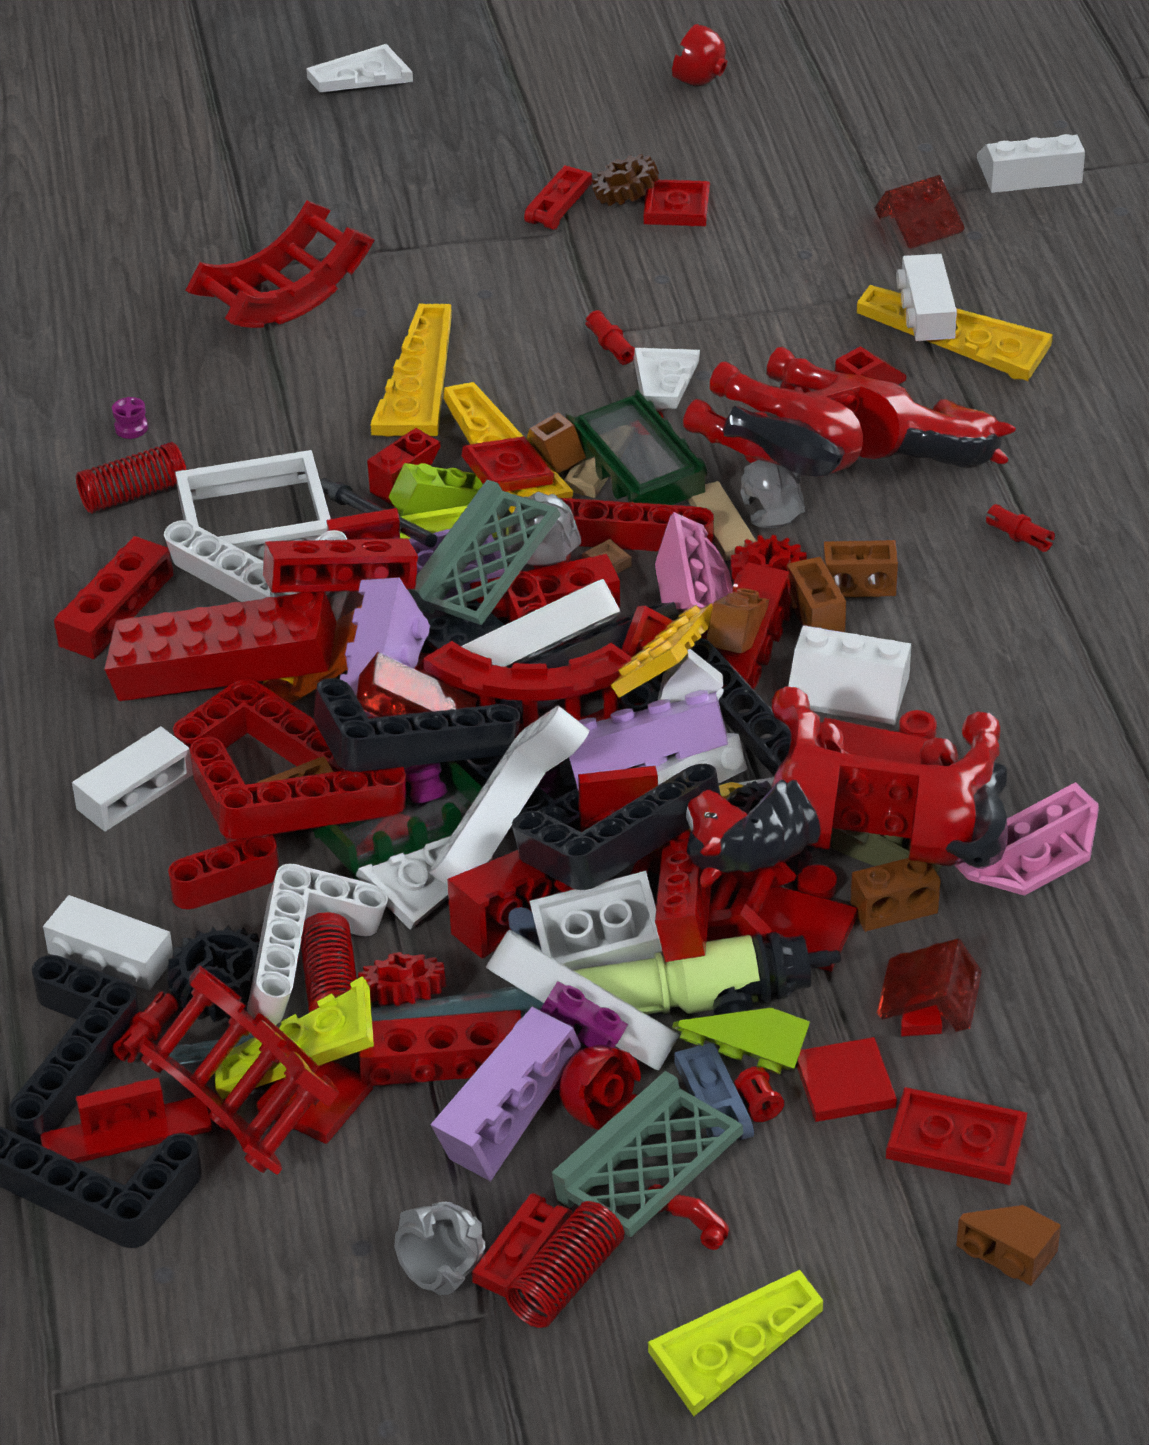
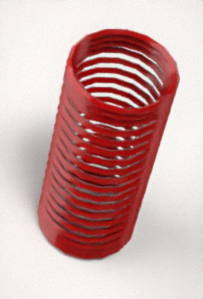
M174 442L161 445L160 448L155 446L154 449L144 450L143 453L132 454L131 457H121L120 461L115 459L114 462L109 461L108 464L104 463L103 466L98 465L97 468L92 467L91 470L84 469L77 472L76 484L85 509L93 514V512H99L100 508L105 510V507L116 506L117 502L122 505L123 501L128 502L129 499L133 501L134 497L139 499L140 495L145 497L146 493L151 495V492L156 493L157 489L162 491L163 488L168 489L169 486L173 488L174 484L177 485L175 472L187 469L178 446ZM157 459H158V461H159V463H160L161 470H162V472H163L166 485L164 484V482H163V480H162V476H161V473H160V470H159L158 464H157ZM151 461H152V463H153V465H154V467H155V470H156V473H157V476H158V479H159V482H160V487H159V485H158V483H157V481H156V477H155V474H154L153 469H152ZM145 462H146V464H147V466H148V468H149V471H150V474H151V477H152V480H153V483H154V488H153V486H152V484H151V482H150V478H149L148 473H147V470H146ZM140 465H141L142 470H143V472H144V475H145V478H146V481H147V484H148V489H147V487H146V485H145V483H144V480H143V477H142V474H141V470H140ZM134 467L138 473L143 492L141 491L140 486L138 484ZM128 468H129V470H130V472H131V474H132V477H133V480H134V483H135V486H136L137 494H136V492H135V490H134V488H133V485H132V482H131V479H130V475H129ZM123 471H124V474H125V476H126V478H127V481H128V484H129V487H130V491H131V495H130V493H129V491H128V489H127V486H126V483H125V480H124V476H123ZM167 472L171 478V482L168 479ZM117 473H118V475H119V477H120V479H121V482H122V485H123V488H124V492H125V496H124V494H123V492H122V490H121V487H120V484H119V481H118V477H117ZM111 474L116 483L120 499L118 498L117 493L115 491ZM106 478H107V480H108V482H109V484H110V487H111V490H112V494H113V497H114V501H113V499H112V497H111V495H110V492H109V489H108V486H107V482H106ZM100 479H101L102 484H103V486H104V489H105V491H106V495H107L108 502H107V500H106V498H105V496H104V493H103V490H102V487H101V483H100Z
M331 912L317 913L308 917L304 921L301 951L310 1013L319 1008L317 1001L331 993L337 998L351 990L350 983L355 981L357 976L350 924L346 918ZM327 924L338 925V926H340V927L343 928V929H341V928H338V927H330V926H329V927H322V928H319V929H316V930L310 932L313 928H316V927H318V926H320V925H327ZM328 929L338 930L344 933L343 935L337 932H324L311 937L314 933ZM324 935H338V936L342 937V938L326 937V938H321V939L316 940V941H314V942L311 943V941L314 940L315 938H318V937L324 936ZM338 940L337 942L322 943L320 945L317 944L321 941Z
M593 1201L582 1202L537 1255L505 1289V1297L509 1307L522 1321L537 1328H546L552 1323L562 1309L565 1308L566 1304L584 1286V1283L592 1277L593 1273L605 1262L611 1252L623 1241L624 1229L616 1215L600 1203ZM583 1211L592 1212L606 1221L614 1231L616 1240L605 1224L597 1218L583 1213ZM584 1217H587L595 1221L597 1224H599L607 1232L611 1240L607 1239V1237L599 1228H597L594 1224L586 1221ZM575 1234L579 1235L583 1241H585L590 1247H592L596 1251V1253L591 1251V1249L580 1239H578ZM571 1239L574 1240V1241H576V1243H577L584 1251H586L587 1253H589L592 1258L588 1257L579 1247H577L575 1244H573V1242L571 1241ZM567 1245L571 1246L575 1252H577L581 1257H583L587 1261V1263L582 1261L578 1255H576L567 1247ZM562 1250L566 1251L576 1262L580 1263L582 1268L577 1266ZM558 1255L561 1256V1257H563V1259H564L569 1265H571L573 1268H575V1269L577 1270L578 1274H577L576 1272H574L566 1263H564L562 1260H560V1258L558 1257ZM554 1261L558 1262L573 1278L569 1277ZM549 1266L553 1267L568 1283L563 1281ZM544 1271L550 1273L555 1280L561 1283L564 1289L558 1286ZM541 1277L545 1278L560 1294L553 1291L550 1286L543 1282ZM536 1282L540 1283L549 1293L553 1295L555 1299L550 1297L543 1289H541ZM518 1289H521L522 1294L525 1296L529 1303H531L539 1311L547 1314V1317L542 1316L534 1310H532L524 1302V1300L518 1292ZM527 1293H529L531 1296H533V1297L541 1304L542 1307H540L539 1305H537V1304L529 1297V1295H528Z

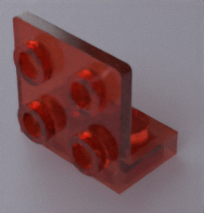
M940 175L885 191L874 207L879 219L890 215L892 218H895L910 249L962 233L965 229Z
M959 938L943 943H935L929 947L908 953H900L891 957L888 961L877 1014L881 1019H887L937 1005L941 1016L947 1018L956 1032L970 1029L982 970Z

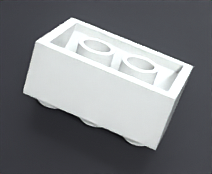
M1064 134L1059 137L1030 138L1028 140L1012 142L1000 141L998 143L986 144L977 153V160L991 193L1079 184L1083 180L1085 150L1078 135Z
M803 626L794 652L788 687L799 688L808 695L811 711L895 725L909 679L911 643Z
M646 871L605 881L592 889H574L530 901L541 951L572 970L654 958V952H661L662 957L664 956L655 924L656 906Z

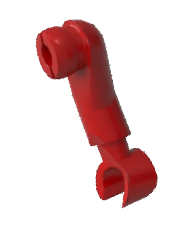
M654 1184L648 1190L662 1189L664 1186ZM677 1194L658 1212L666 1210L670 1211L674 1216L688 1218L702 1231L700 1235L701 1243L708 1249H719L724 1240L727 1239L729 1232L727 1223L699 1198Z

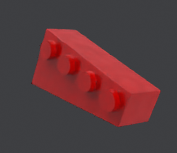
M747 562L743 574L736 576L732 592H737L738 588L755 590L759 592L758 597L769 599L768 608L750 649L743 653L720 648L716 649L755 691L761 679L762 666L760 664L768 665L772 657L773 641L779 642L783 634V620H790L793 609L789 571Z
M518 850L447 879L451 934L483 959L497 949L504 935L510 929L508 916L511 910L522 907L532 912L531 900L562 892L554 885L556 879L524 863L519 858Z

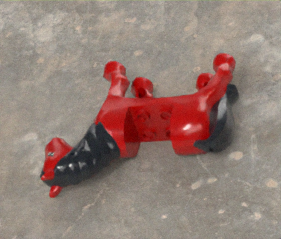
M783 346L776 348L771 354L766 372L770 379L777 382L782 381L780 387L770 386L742 374L736 366L727 361L720 362L713 370L710 378V390L713 394L743 402L760 412L772 413L779 418L762 416L738 406H734L727 418L718 415L711 405L701 399L693 400L687 407L683 417V427L687 431L704 435L710 443H719L745 456L783 466L787 470L800 475L814 477L826 476L849 468L859 456L869 459H880L892 455H909L919 458H931L944 464H953L959 467L981 465L988 460L997 464H1005L1008 462V457L1000 450L1002 438L1016 431L1013 425L1000 422L995 416L981 410L960 406L947 399H940L933 409L927 408L914 402L906 389L895 383L819 368L806 359L796 358L791 351Z
M786 686L775 692L772 698V711L776 719L788 726L792 736L791 745L787 757L781 763L774 776L771 790L748 814L730 804L720 794L711 790L703 791L700 795L691 799L686 812V818L691 829L687 853L693 864L703 870L700 878L702 887L711 886L725 873H749L759 868H771L799 854L804 850L805 846L829 850L832 828L910 838L908 860L950 867L963 860L975 868L984 869L1002 859L1008 840L1007 816L1003 802L999 799V794L1006 786L1007 768L994 762L999 756V721L992 714L986 712H976L967 716L962 726V735L965 742L971 746V749L959 761L956 745L948 739L936 737L926 741L920 749L921 764L882 760L852 755L844 751L842 731L834 724L820 722V716L810 710V702L806 693L799 688Z

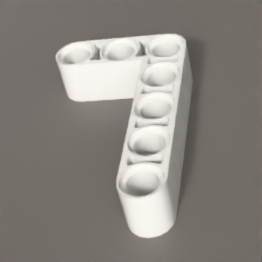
M179 520L173 522L165 529L164 537L173 563L176 566L241 602L300 593H272L263 577L264 561L192 522ZM332 530L324 532L316 540H347V537L343 532Z
M601 579L461 647L492 659V665L509 668L514 663L528 660L578 635L579 637L615 622L621 611L605 580Z
M556 706L524 728L505 752L433 863L429 873L448 887V878L487 863L512 826L513 819L519 815L544 774L574 754L586 739L589 729L560 706Z
M284 864L280 866L276 872L267 901L247 1012L254 1018L260 1012L275 1025L281 1022L292 992L304 921L308 917L323 912L337 913L345 917L349 922L351 934L370 936L377 932L388 902L386 892L379 886L297 864ZM332 924L320 925V926H324V927H329V926H330V927H338V928L343 929L342 927H340V926H338V925H332Z
M510 929L504 935L486 966L487 969L543 1003L557 981L565 986L569 985L577 988L584 994L585 998L599 1007L613 1010L622 1021L628 1024L616 1047L629 1052L633 1057L658 1071L680 1036L667 1026L541 952L539 946Z

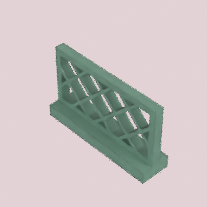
M486 480L416 576L415 589H408L422 611L433 614L436 609L482 625L561 514L558 508L502 491L497 482ZM510 506L517 507V513L502 518ZM538 515L544 516L539 524L527 528L526 520ZM520 523L521 531L504 537L502 529ZM497 532L498 540L483 545L490 534ZM524 541L520 551L510 555L507 554L506 547ZM498 550L501 551L502 558L484 564L483 556ZM477 559V568L462 573L470 561ZM504 568L505 572L499 579L488 583L487 574ZM477 578L481 579V586L464 592V583ZM457 587L458 595L443 600L450 589ZM484 596V601L477 611L467 608V602Z
M664 1071L552 1171L557 1201L568 1208H571L575 1203L581 1205L585 1201L600 1203L612 1211L620 1220L624 1234L632 1237L744 1133L743 1125L680 1089L678 1078ZM682 1106L694 1112L693 1118L670 1120V1117ZM720 1127L725 1130L719 1137L701 1139L702 1128ZM696 1130V1139L672 1142L671 1132ZM666 1133V1143L642 1146V1143L650 1135ZM697 1151L698 1156L692 1162L673 1164V1154ZM667 1155L668 1165L643 1167L644 1157ZM638 1159V1169L614 1171V1168L623 1160ZM669 1177V1183L662 1189L645 1190L644 1180ZM639 1181L640 1191L615 1194L614 1183ZM609 1184V1195L591 1197L586 1194L594 1186ZM639 1203L641 1205V1208L629 1220L616 1212V1206Z

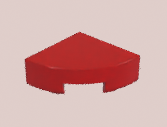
M937 994L921 997L906 1008L901 1021V1037L942 1034V1020Z

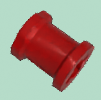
M754 1066L741 1072L734 1081V1085L739 1095L743 1096L748 1103V1113L753 1121L765 1122L773 1119L782 1111L784 1099L780 1093L773 1091L769 1084L770 1076L765 1068ZM763 1103H764L765 1106H766L765 1109L762 1108V1104H763Z

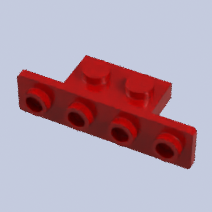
M153 1078L76 1096L81 1124L44 1132L40 1135L43 1147L80 1163L160 1144L168 1136L176 1133L194 1136L210 1132L212 1130V1123L208 1116L207 1106L197 1097L164 1104L159 1078Z

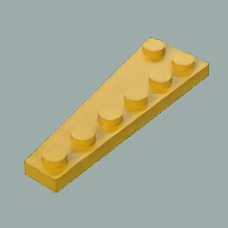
M869 285L857 302V313L914 336L913 328H907V308H902L901 293ZM956 308L955 339L925 340L1008 373L1013 379L1029 381L1051 347L1053 334Z
M451 304L418 305L408 329V335L402 344L399 360L396 359L393 366L394 373L392 378L388 379L385 386V395L383 399H380L371 420V435L386 437L404 436L414 428H417L429 436H438L452 318Z
M474 382L444 388L443 399L470 444L523 436ZM540 454L539 456L554 473L553 484L508 491V493L521 497H529L536 492L547 495L555 494L558 498L572 499L573 490ZM510 506L508 510L513 513L516 507Z
M710 603L702 609H699L696 604L681 613L678 619L667 626V629L655 636L656 639L643 647L644 650L631 658L632 661L618 669L621 676L611 684L617 696L620 698L678 664L688 653L687 650L695 645L694 642L699 640L701 634L708 629L713 604Z

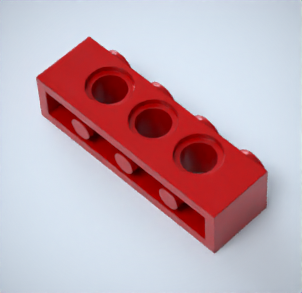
M134 536L124 547L119 549L116 556L104 568L98 571L92 581L78 592L77 596L64 610L57 614L54 619V627L56 629L58 646L95 659L111 642L116 620L135 617L174 575L168 547Z
M408 538L265 541L263 577L272 593L359 591L361 580L400 578L406 589H415L418 554Z
M607 554L525 571L535 576L547 604L604 579L615 602L620 607V579ZM500 577L487 579L488 583L497 580ZM481 581L470 583V590L481 586ZM513 591L519 597L528 596L523 591ZM484 596L472 600L471 603L478 601L482 604ZM502 596L491 613L506 625L510 622L503 607Z
M689 831L683 832L664 844L662 850L655 924L665 962L701 957L706 954L711 886H701L700 878L703 870L694 865L688 856Z
M510 1010L372 1021L374 1046L358 1052L361 1082L371 1081V1086L471 1078L512 1031L517 1021L521 1019V1011Z

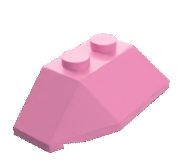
M674 512L670 516L657 555L655 568L661 603L674 602L678 615L696 604L699 609L704 608L710 603L713 604L728 593H732L733 587L729 569L717 548L706 537L708 532L704 525Z
M1075 782L1007 818V846L1002 859L997 863L984 869H978L962 860L954 864V866L968 880L1025 896L1090 861L1099 811L1098 803Z

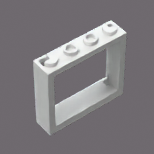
M312 450L175 472L183 519L197 526L198 521L193 500L308 482L318 521L219 537L264 561L265 541L316 540L321 534L327 532L326 520L331 518ZM303 471H305V474H302V475H298V474H297V472H303Z

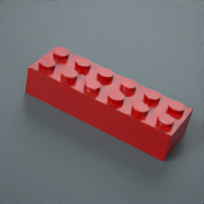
M300 592L298 594L266 597L245 602H232L218 606L197 607L191 610L163 612L157 615L129 617L123 620H116L104 670L118 701L229 686L241 679H252L258 682L328 672L337 622L325 592Z

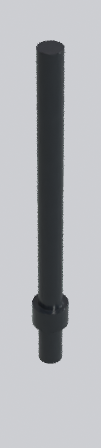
M327 478L320 479L323 492L328 494L332 501L340 505L347 504L362 513L387 510L354 493L350 486L342 482H333ZM399 516L400 533L429 548L436 545L438 539L435 534Z

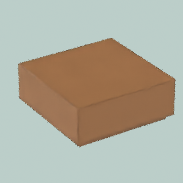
M610 539L582 553V559L607 554L616 573L632 566L631 556Z

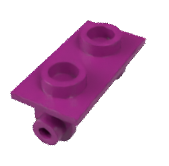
M559 981L556 982L540 1009L541 1012L571 1027L575 1023L582 1026L577 1037L581 1043L588 1047L594 1045L615 1047L628 1025L613 1010L599 1007L585 998L584 994L577 988L569 985L565 986Z

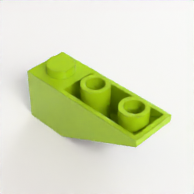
M404 463L390 492L389 499L397 508L400 516L469 505L483 484L475 473L463 472L457 468L442 469L424 463L419 465Z
M771 1007L679 1020L673 1022L672 1029L681 1031L680 1039L698 1046H703L705 1041L720 1046L718 1053L737 1060H742L743 1055L759 1060L757 1067H763L766 1071L781 1074L782 1069L790 1070L795 1068L810 1021Z

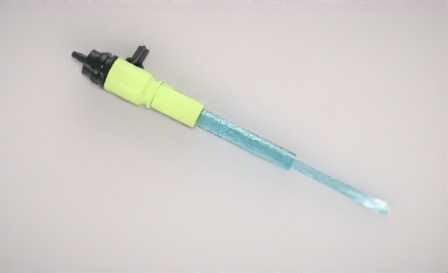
M758 932L752 938L750 935L707 941L706 954L701 957L665 962L661 952H654V958L582 968L573 971L645 1014L658 1012L667 1014L670 1013V1008L679 1006L688 1014L713 1010L715 1015L752 1010L754 1007L753 1002H758V995L765 1003H770L771 993H774L776 999L779 1000L786 999L794 990L810 988L811 969L839 963L841 955L838 950L808 953L803 935L785 937L777 932L767 933V940L763 941L761 934ZM513 986L416 1001V1004L406 1002L400 1006L393 1004L371 1008L372 1021L520 1010L521 1018H523L531 1007L540 1010L544 1003L520 988ZM252 1034L248 1036H242V1038L235 1045V1047L248 1041L254 1036ZM218 1040L177 1045L169 1056L181 1065L202 1062Z

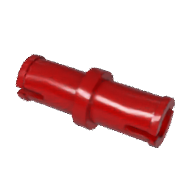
M600 310L591 312L586 317L588 322H585V325L597 336L599 345L603 349L609 350L620 364L626 365L634 360L635 348L623 337V331L617 325H612Z
M998 504L993 505L987 513L995 516V518L986 516V523L1008 533L1010 539L1016 542L1023 541L1039 549L1041 552L1048 551L1053 545L1046 538L1054 540V532L1033 523L1030 517L1024 514L1017 515Z
M163 991L158 992L154 1000L143 1012H138L130 1021L129 1029L113 1045V1051L120 1060L124 1062L127 1060L128 1063L134 1062L140 1053L139 1043L144 1037L151 1042L156 1041L162 1033L161 1027L179 1008V1004L174 996L170 993H166L164 996Z

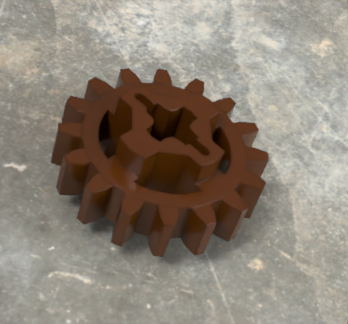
M639 154L636 157L628 155L625 160L619 158L607 164L605 171L597 172L598 178L592 180L594 184L592 189L601 204L607 202L608 206H611L617 202L619 205H622L625 200L630 199V201H634L644 196L646 189L653 188V182L659 180V171L650 156L644 158L643 154Z

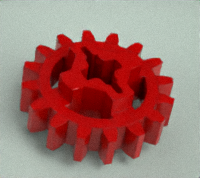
M758 535L757 542L746 539L744 540V547H735V554L731 555V578L735 580L737 575H742L747 562L787 571V564L807 560L806 552H801L800 544L790 546L789 538L778 541L776 535H772L770 539L765 540L761 535Z
M402 952L392 953L388 955L385 961L375 960L374 966H364L363 972H358V978L363 976L369 985L370 1003L379 1000V1005L381 1006L388 1004L402 1005L403 1008L415 1006L420 998L429 1000L431 999V994L442 993L441 988L447 986L444 963L437 962L436 957L425 959L424 954L412 956L410 954L404 955Z

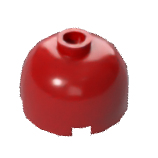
M695 24L680 43L685 48L681 56L675 55L672 76L685 84L702 86L713 81L716 76L720 77L724 73L728 61L725 59L726 49L721 37L712 29L701 24Z
M594 1045L579 1050L567 1063L560 1080V1097L567 1112L581 1124L597 1130L601 1129L638 1096L632 1093L634 1080L640 1082L641 1079L637 1060L629 1052L610 1046Z

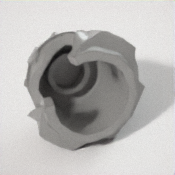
M761 460L745 466L741 478L740 492L744 504L750 505L752 501L759 498L764 509L750 515L752 525L760 528H778L792 523L795 517L805 512L804 499L799 484L801 482L800 474L789 471L783 466Z
M536 492L529 497L525 496L524 498L556 507L561 514L527 561V564L532 566H550L565 561L570 552L581 544V536L570 507L555 494L547 495ZM517 507L515 508V510H514V512H513L512 514L518 512V511H517ZM538 515L526 520L527 528L539 524L544 516ZM520 523L507 527L505 536L521 531ZM524 541L506 547L507 552L512 554L520 551Z
M439 1202L432 1204V1206H423L400 1213L399 1227L395 1234L394 1244L399 1263L408 1277L422 1289L432 1290L438 1295L451 1294L466 1279L465 1276L472 1272L483 1255L485 1241L482 1238V1223L476 1216L473 1217L469 1210L452 1202Z

